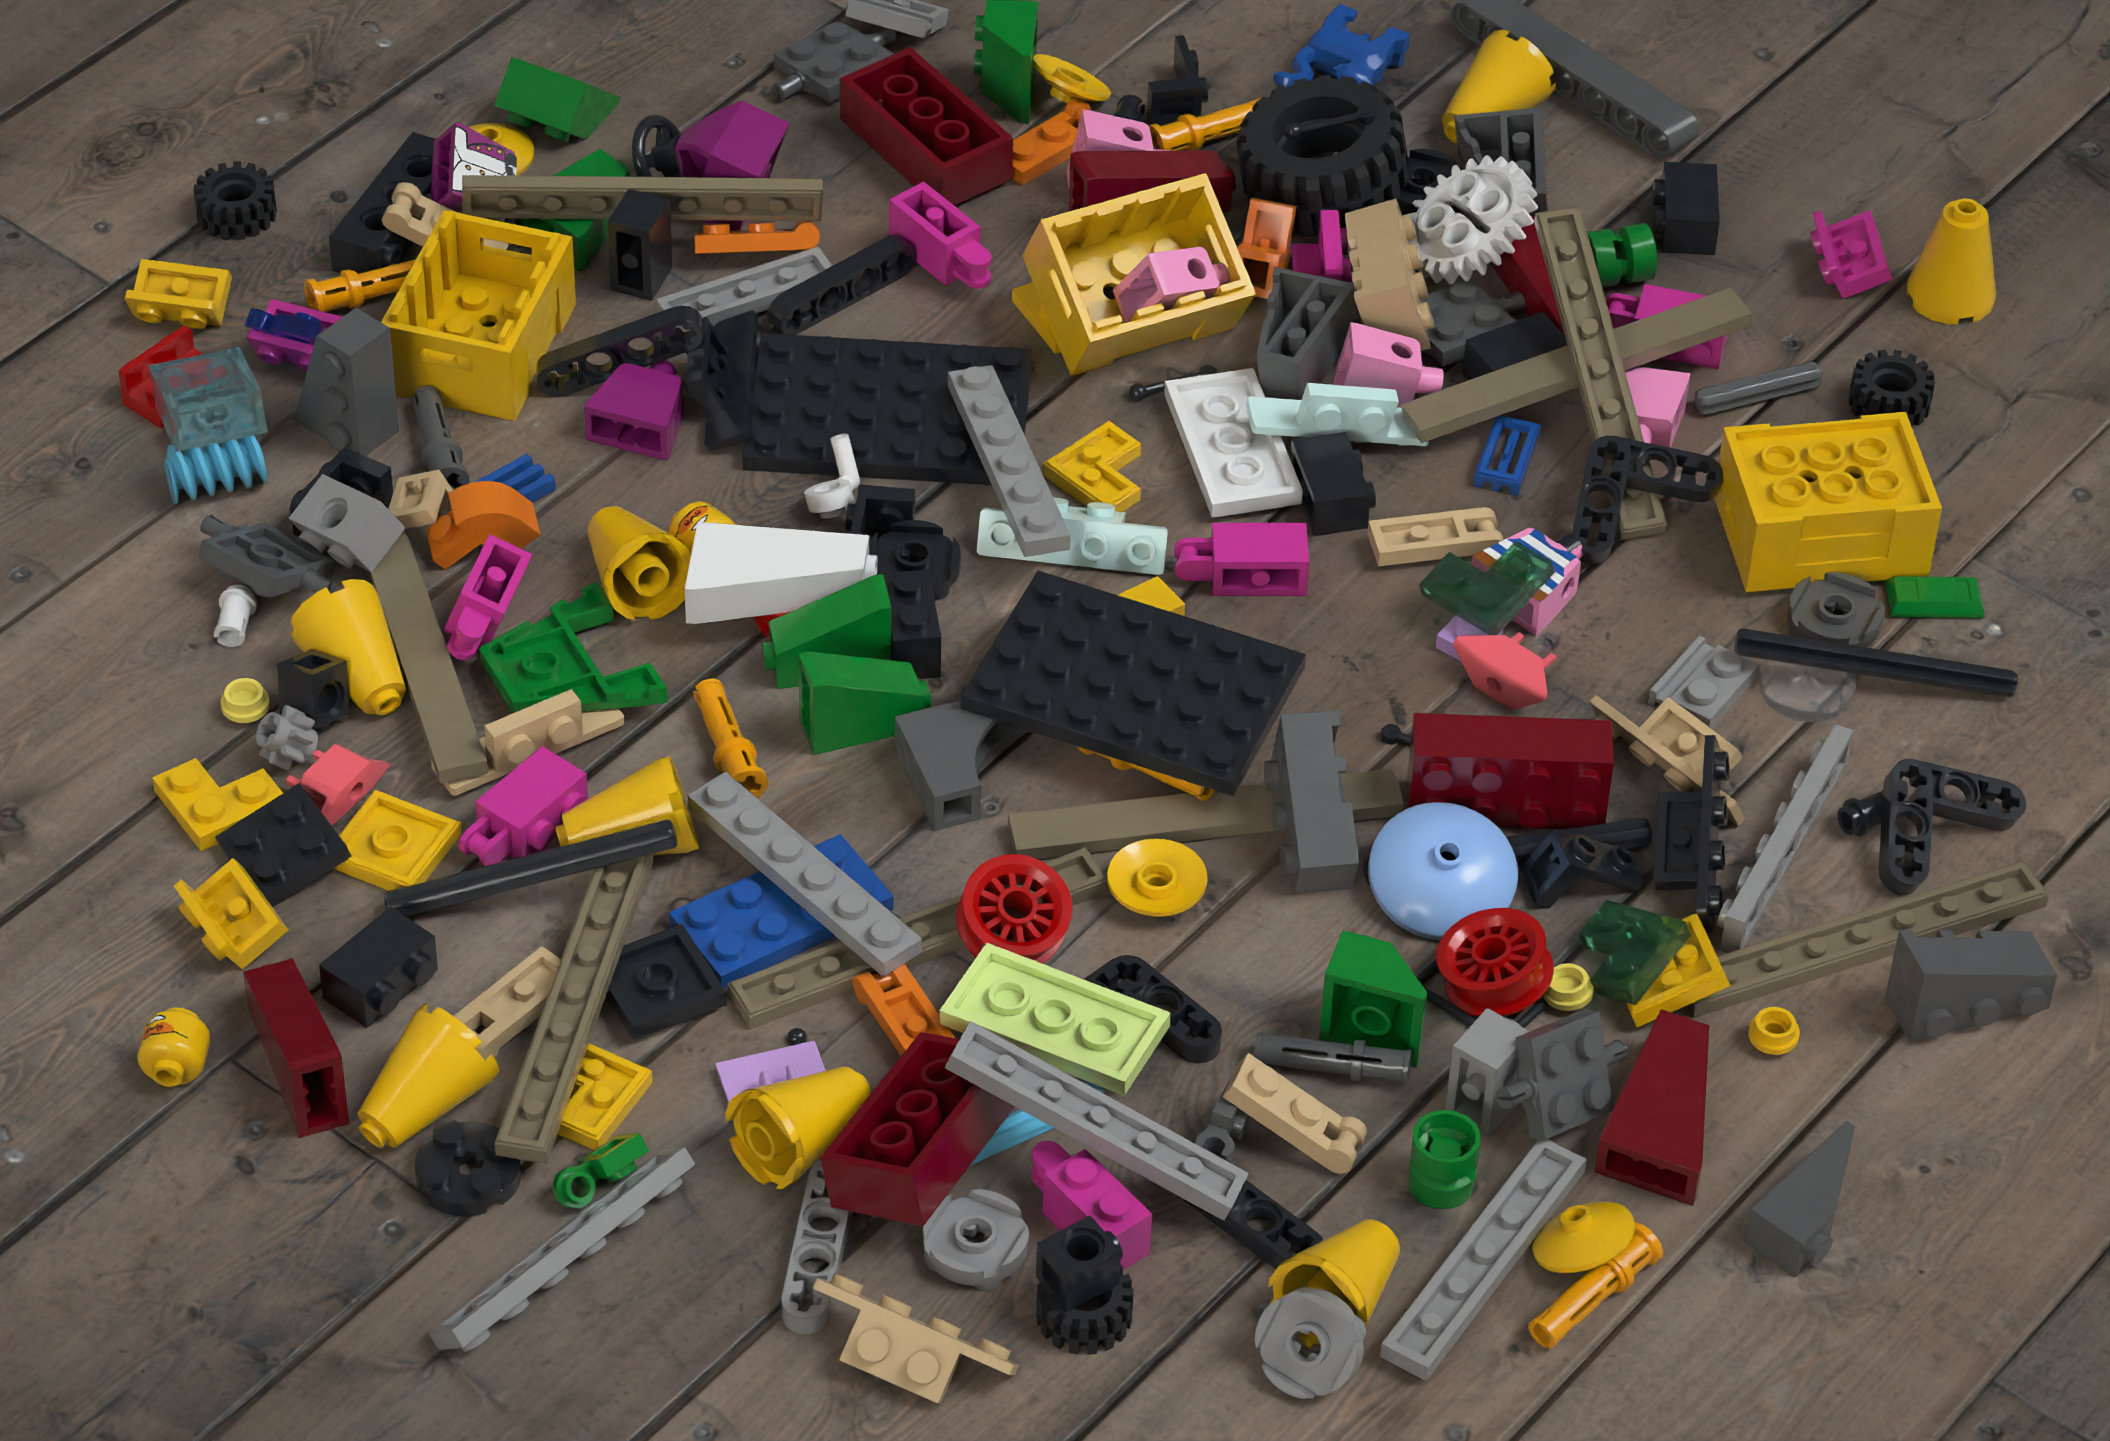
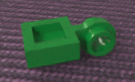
M641 1134L617 1135L579 1159L577 1166H570L560 1170L554 1178L552 1187L557 1202L569 1209L582 1208L593 1199L596 1180L607 1178L609 1182H614L633 1172L637 1168L634 1161L649 1152ZM573 1180L577 1184V1192L575 1195L571 1191V1183Z

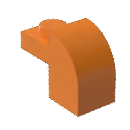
M1256 198L1250 199L1243 243L1237 246V249L1255 290L1256 297L1268 299V295L1272 292L1273 287L1272 275L1274 267L1288 268L1292 249L1289 246L1297 206Z
M493 481L465 484L448 493L452 510L440 516L435 523L426 529L433 561L445 570L478 545H484L489 534L520 549H523L541 535L533 502L512 487Z

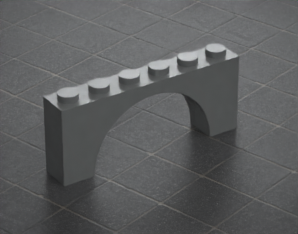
M961 699L895 716V752L934 831L980 820L981 784L978 779L979 772L988 758L998 748L1015 737L1030 731L961 709Z

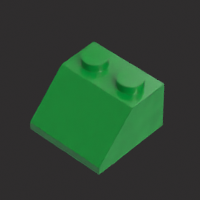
M986 0L984 15H976L975 41H982V49H976L974 75H982V93L1020 123L1029 124L1036 77L1033 58L1037 54L1038 2Z
M511 56L494 106L509 111L506 120L530 129L533 121L545 124L544 134L568 142L571 134L587 139L616 108L620 97Z
M1342 930L1325 972L1319 1040L1354 1044L1355 1040L1366 1041V1046L1403 1051L1411 1050L1410 1066L1417 1067L1421 1054L1427 991L1392 943Z

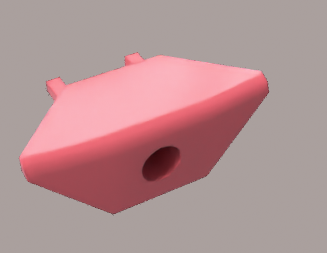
M1520 632L1512 638L1506 635L1457 636L1453 646L1475 688L1510 710L1540 703L1547 699L1548 691L1544 670L1557 660L1556 655L1550 653L1542 659L1519 644L1524 640V635Z
M334 744L326 753L316 750L313 753V758L317 761L303 774L301 780L290 775L286 778V784L294 787L300 783L332 826L374 787L391 764L386 761L367 759L339 744Z

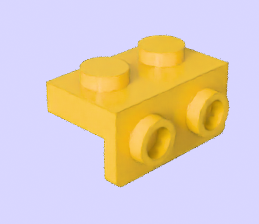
M141 259L134 290H126L125 301L132 314L145 322L160 323L162 319L179 321L181 324L194 329H203L206 325L221 327L232 276L229 270Z
M234 858L196 890H193L182 879L174 885V888L184 900L178 906L179 910L195 928L203 927L206 934L201 940L219 961H222L227 956L243 970L289 931L244 867Z

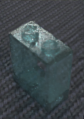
M240 347L148 366L155 406L176 452L268 432L261 389ZM205 386L203 392L198 393L195 391V388ZM215 422H222L220 429H213L212 425Z

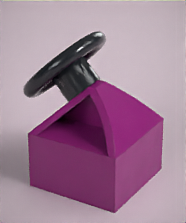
M742 100L708 115L689 127L682 134L675 124L666 117L649 115L640 121L633 135L632 158L638 177H652L649 168L654 167L658 172H662L664 177L770 178L790 123ZM657 128L656 144L652 148L651 154L645 155L647 135L651 129ZM702 220L707 223H730V230H742L746 223V220Z

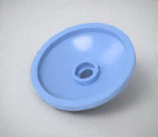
M1433 802L1408 808L1395 815L1383 826L1375 838L1370 852L1368 877L1377 903L1392 921L1414 935L1440 941L1452 925L1472 913L1490 908H1509L1516 892L1518 868L1516 857L1509 841L1502 831L1488 818L1461 805ZM1450 852L1456 859L1452 861L1445 860L1440 853Z

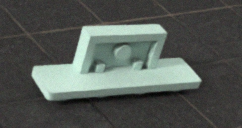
M1307 383L1302 400L1249 396L1245 405L1251 430L1255 434L1308 438L1346 432L1349 441L1359 443L1373 442L1397 444L1400 446H1427L1429 441L1421 443L1402 417V409L1397 408L1399 400L1394 389Z
M1054 498L1071 535L1070 550L1029 557L1023 556L1003 509L983 508L980 512L977 553L982 556L1161 575L1164 572L1168 537L1167 528L1125 523L1126 512L1115 511V506L1111 504L1093 502L1088 503L1087 508L1068 506V500Z

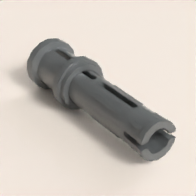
M422 386L416 389L415 393L417 396L412 394L411 401L424 442V448L421 452L422 465L428 472L440 470L453 490L469 484V474L461 466L463 452L460 445L451 438L439 390L433 386Z

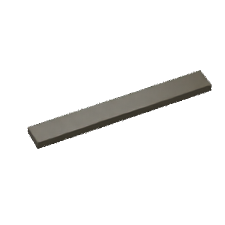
M462 175L463 214L481 218L609 219L628 189L670 199L671 220L821 221L823 179Z
M1580 206L1535 213L1534 224L1593 442L1606 435L1644 442ZM1605 453L1602 476L1610 478L1615 454ZM1646 461L1642 465L1643 471L1648 476L1654 478L1650 461ZM1625 487L1617 523L1619 539L1625 540L1665 533L1667 523L1659 494ZM1608 494L1610 505L1614 503L1613 499Z
M1730 287L1615 328L1614 333L1624 370L1626 371L1752 325V312ZM1568 346L1401 404L1402 417L1419 441L1424 443L1578 388Z
M404 530L373 572L368 570L367 572L371 584L379 594L398 663L439 783L488 774L487 759L406 530Z
M1394 768L1341 775L1346 802L1352 803L1354 821L1394 817L1404 811L1405 803ZM1265 784L1238 787L1234 796L1215 791L1207 801H1201L1189 793L1008 814V829L1014 854L1026 855L1036 859L1061 857L1085 847L1090 853L1120 850L1131 843L1145 839L1187 842L1275 831L1272 821V805L1276 803L1274 790H1267Z
M1086 847L1046 862L1047 865L1061 876L1068 887L1072 906L1109 892L1106 874ZM962 894L898 918L922 938V953L905 963L908 969L966 947L960 938L956 924V912ZM1004 908L1005 912L1013 918H1025L1015 908ZM840 940L727 983V995L749 1029L852 991L854 990L852 984L854 976L867 971L872 975L878 972Z
M653 854L593 870L495 1141V1153L497 1156L547 1164L653 863Z
M2021 861L1717 957L1731 986L1689 1004L1686 1008L1692 1017L1695 1018L1894 955L1899 930H1913L1916 937H1936L1939 930H1952L1957 935L2046 907L2049 894L2025 861Z

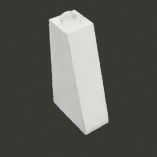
M698 522L685 585L686 623L699 624L792 612L868 577L877 575L878 557L877 555H869V535Z

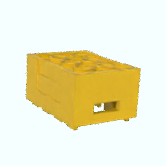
M1206 173L1041 219L1022 254L1070 376L1111 365L1116 358L1188 337L1197 340L1234 329L1256 295ZM1202 247L1207 251L1211 263L1222 262L1227 267L1229 283L1219 286L1209 299L1204 300L1206 296L1203 291L1179 297L1172 309L1163 312L1164 307L1162 303L1136 310L1130 322L1127 323L1123 319L1116 299H1108L1103 293L1104 287L1111 286L1115 288L1150 253Z
M443 210L381 323L390 328L396 396L411 399L412 394L417 396L415 393L416 389L422 386H433L439 390L442 405L445 407L515 421L530 394V383L536 373L537 361L542 355L546 354L556 333H562L576 306L572 236ZM484 238L532 248V255L485 246ZM490 322L496 323L494 326L485 327Z
M1906 412L1862 415L1860 419L1783 426H1770L1768 423L1724 427L1718 461L1723 470V480L1719 492L1714 499L1746 592L1795 588L1799 582L1811 577L1810 583L1816 580H1824L1825 573L1832 572L1853 575L1866 582L1888 580L1893 576H1929L1942 506Z

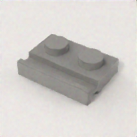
M848 0L845 16L925 38L946 26L949 9L918 0Z
M1699 635L1650 689L1648 703L1655 706L1657 703L1661 704L1667 697H1670L1712 729L1757 679L1759 664L1739 656L1720 645L1713 648L1705 644L1706 638Z

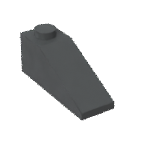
M1848 1121L1843 1123L1750 1211L1745 1243L1794 1277L1810 1263L1816 1265L1821 1262L1832 1246L1833 1239L1830 1237L1855 1128Z

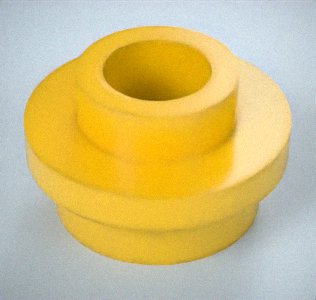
M1767 1007L1762 1009L1751 1020L1748 1037L1752 1045L1758 1050L1771 1055H1781L1792 1051L1797 1046L1800 1029L1795 1017L1788 1010L1780 1007Z

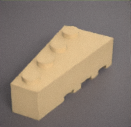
M1396 199L1345 213L1347 238L1351 249L1349 255L1354 271L1352 272V281L1357 290L1354 292V299L1364 325L1414 338L1420 343V351L1430 349L1427 330L1433 329L1435 326L1428 302L1422 303L1421 301L1429 298L1422 272L1416 273V270L1423 269L1416 243L1410 244V241L1417 239L1410 213L1402 215Z

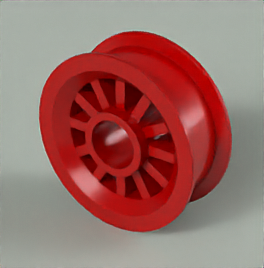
M1020 854L997 856L981 864L970 875L957 907V929L963 944L975 958L985 944L989 943L1045 964L1058 951L1069 928L1073 910L1072 899L1068 887L1061 876L1046 863ZM1004 908H1015L1025 918H1013L1005 912Z
M1490 908L1472 913L1452 925L1443 935L1437 947L1436 961L1439 971L1444 977V987L1449 1000L1453 1005L1472 1016L1479 1017L1487 1008L1501 1016H1508L1522 1011L1543 996L1549 988L1554 975V963L1550 952L1546 948L1547 940L1543 927L1534 917L1517 909Z

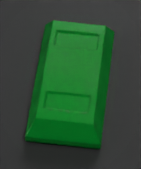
M1893 576L1885 581L1890 617L1985 618L1980 584L1976 577Z

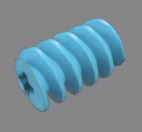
M249 428L241 430L239 443L231 432L223 433L221 447L212 436L204 438L203 451H201L194 440L186 442L184 455L175 444L169 445L167 448L164 464L169 491L174 504H178L180 489H185L191 500H196L198 485H203L208 494L214 496L217 481H221L227 491L232 492L235 477H240L246 488H250L252 486L253 473H258L263 482L267 484V469L262 449Z

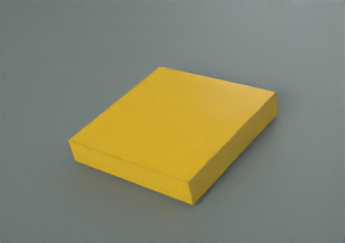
M374 790L339 834L352 857L333 869L388 891L425 882L462 835L461 822Z

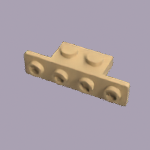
M570 689L484 725L485 737L479 740L487 759L488 774L445 782L443 784L451 795H459L509 774L542 746L556 754L624 725V714L619 708L581 711V701L573 690ZM431 760L432 770L436 774L433 762Z
M1594 695L1589 701L1597 716L1595 720L1612 721V739L1615 741L1620 736L1631 744L1628 747L1629 751L1647 767H1651L1653 763L1660 766L1666 771L1663 774L1665 779L1679 792H1688L1689 790L1692 792L1702 791L1705 735H1716L1721 752H1728L1730 771L1743 758L1739 749L1670 697H1667L1640 728L1597 695ZM1721 790L1720 796H1726L1727 818L1739 826L1745 820V817L1737 802Z
M834 1273L831 1281L816 1278L813 1289L860 1309V1313L839 1359L840 1361L938 1404H941L961 1355H965L1008 1375H1015L1019 1365L1008 1360L1011 1350L984 1338H981L979 1345L975 1346L958 1338L962 1330L960 1327L934 1316L931 1317L929 1324L909 1317L912 1306L884 1294L879 1303L860 1295L863 1288L862 1284L842 1275Z

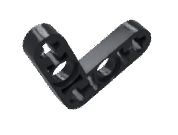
M1606 435L1598 438L1593 442L1589 451L1571 534L1580 541L1583 547L1581 549L1583 556L1579 560L1586 564H1597L1603 562L1609 556L1615 538L1625 487L1704 503L1712 500L1719 492L1723 480V470L1720 464L1712 457L1618 436ZM1606 452L1615 454L1610 478L1601 476ZM1657 460L1666 466L1668 473L1660 478H1652L1643 471L1642 465L1646 461ZM1677 466L1683 467L1679 482L1673 481ZM1697 472L1706 474L1704 486L1696 484L1695 476ZM1597 490L1604 491L1612 497L1614 503L1608 508L1599 509L1590 504L1588 495ZM1591 522L1600 523L1596 547L1586 546V538L1589 534Z
M1916 759L1899 761L1885 777L1883 784L1878 868L1881 882L1889 891L1895 894L1908 895L1913 893L1928 877L1930 870L1932 815L1987 829L2004 831L2010 829L2025 812L2026 799L2024 794L2015 784L2004 780ZM1903 777L1909 778L1910 786L1916 788L1909 796L1908 802L1904 801L1908 796V783L1901 780ZM1953 785L1958 787L1964 793L1966 803L1961 805L1951 802L1945 795L1944 786ZM1996 798L2001 800L2002 807L2008 810L2006 813L2001 812L2000 804L1993 802ZM1977 803H1982L1979 808L1976 806ZM1897 817L1910 819L1917 828V836H1907L1901 833L1896 826L1895 819ZM1905 852H1910L1905 857V871L1911 873L1909 878L1903 876V869L1896 866L1904 857Z
M1132 955L1118 956L1084 978L1086 981L1149 1005L1163 1002L1174 1006L1176 1011L1170 1014V1027L1161 1039V1042L1182 1059L1197 1064L1207 1063L1219 1054L1222 1028L1219 1021L1143 959ZM1189 1034L1192 1035L1194 1039H1190Z

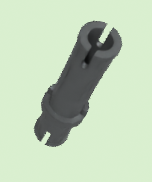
M1258 1032L1254 1050V1057L1265 1065L1350 1075V1080L1361 1081L1363 1076L1408 1083L1411 1065V1050L1403 1051L1366 1046V1041L1355 1040L1354 1044H1345L1308 1038L1268 1035ZM1285 1051L1297 1052V1053H1306V1054H1314V1055H1322V1056H1327V1057L1310 1056V1055H1302V1054H1294V1053H1285ZM1338 1058H1347V1059H1354V1060H1344V1059H1338ZM1362 1061H1373V1062H1381V1063H1380V1064H1377V1063H1369V1062H1362Z

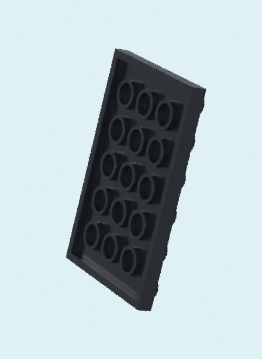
M761 333L753 387L750 436L745 440L743 470L840 476L830 438L839 434H848L859 477L992 485L948 388V372L974 366L992 365L1025 435L1033 349Z
M1037 570L962 692L961 709L1234 796L1305 668L1306 654Z

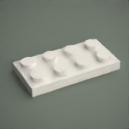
M1253 368L1165 381V398L1212 518L1302 504L1303 490L1281 436L1255 434L1251 430L1245 406L1249 396L1265 397Z

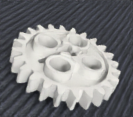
M1485 156L1479 166L1471 158L1466 168L1462 171L1457 165H1454L1452 167V176L1445 178L1441 174L1438 175L1437 181L1439 185L1436 188L1425 187L1423 189L1427 195L1425 200H1415L1412 203L1417 209L1416 213L1410 214L1417 239L1410 241V244L1416 243L1419 250L1423 269L1418 271L1422 272L1425 279L1430 276L1435 283H1439L1445 278L1449 284H1453L1459 274L1465 282L1469 281L1473 270L1476 269L1483 276L1486 274L1487 264L1491 261L1499 266L1501 264L1500 254L1504 251L1514 253L1515 249L1511 243L1514 240H1522L1527 237L1521 228L1534 223L1529 213L1538 209L1537 204L1533 201V198L1537 196V192L1531 186L1533 184L1532 181L1514 161L1507 163L1502 156L1495 160V162L1489 156ZM1451 206H1455L1456 208L1460 209L1465 214V216L1461 213L1456 214L1454 210L1451 208ZM1473 224H1475L1476 226H1482L1487 233L1484 234L1483 232L1479 231Z

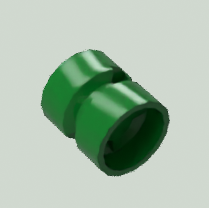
M1646 223L1618 227L1616 234L1609 228L1587 232L1602 287L1618 285L1621 278L1626 283L1654 279L1657 272V251L1653 234Z
M1438 1110L1424 1115L1414 1126L1408 1187L1411 1194L1420 1203L1431 1208L1450 1209L1459 1207L1472 1196L1475 1190L1481 1133L1476 1123L1468 1116L1457 1111Z

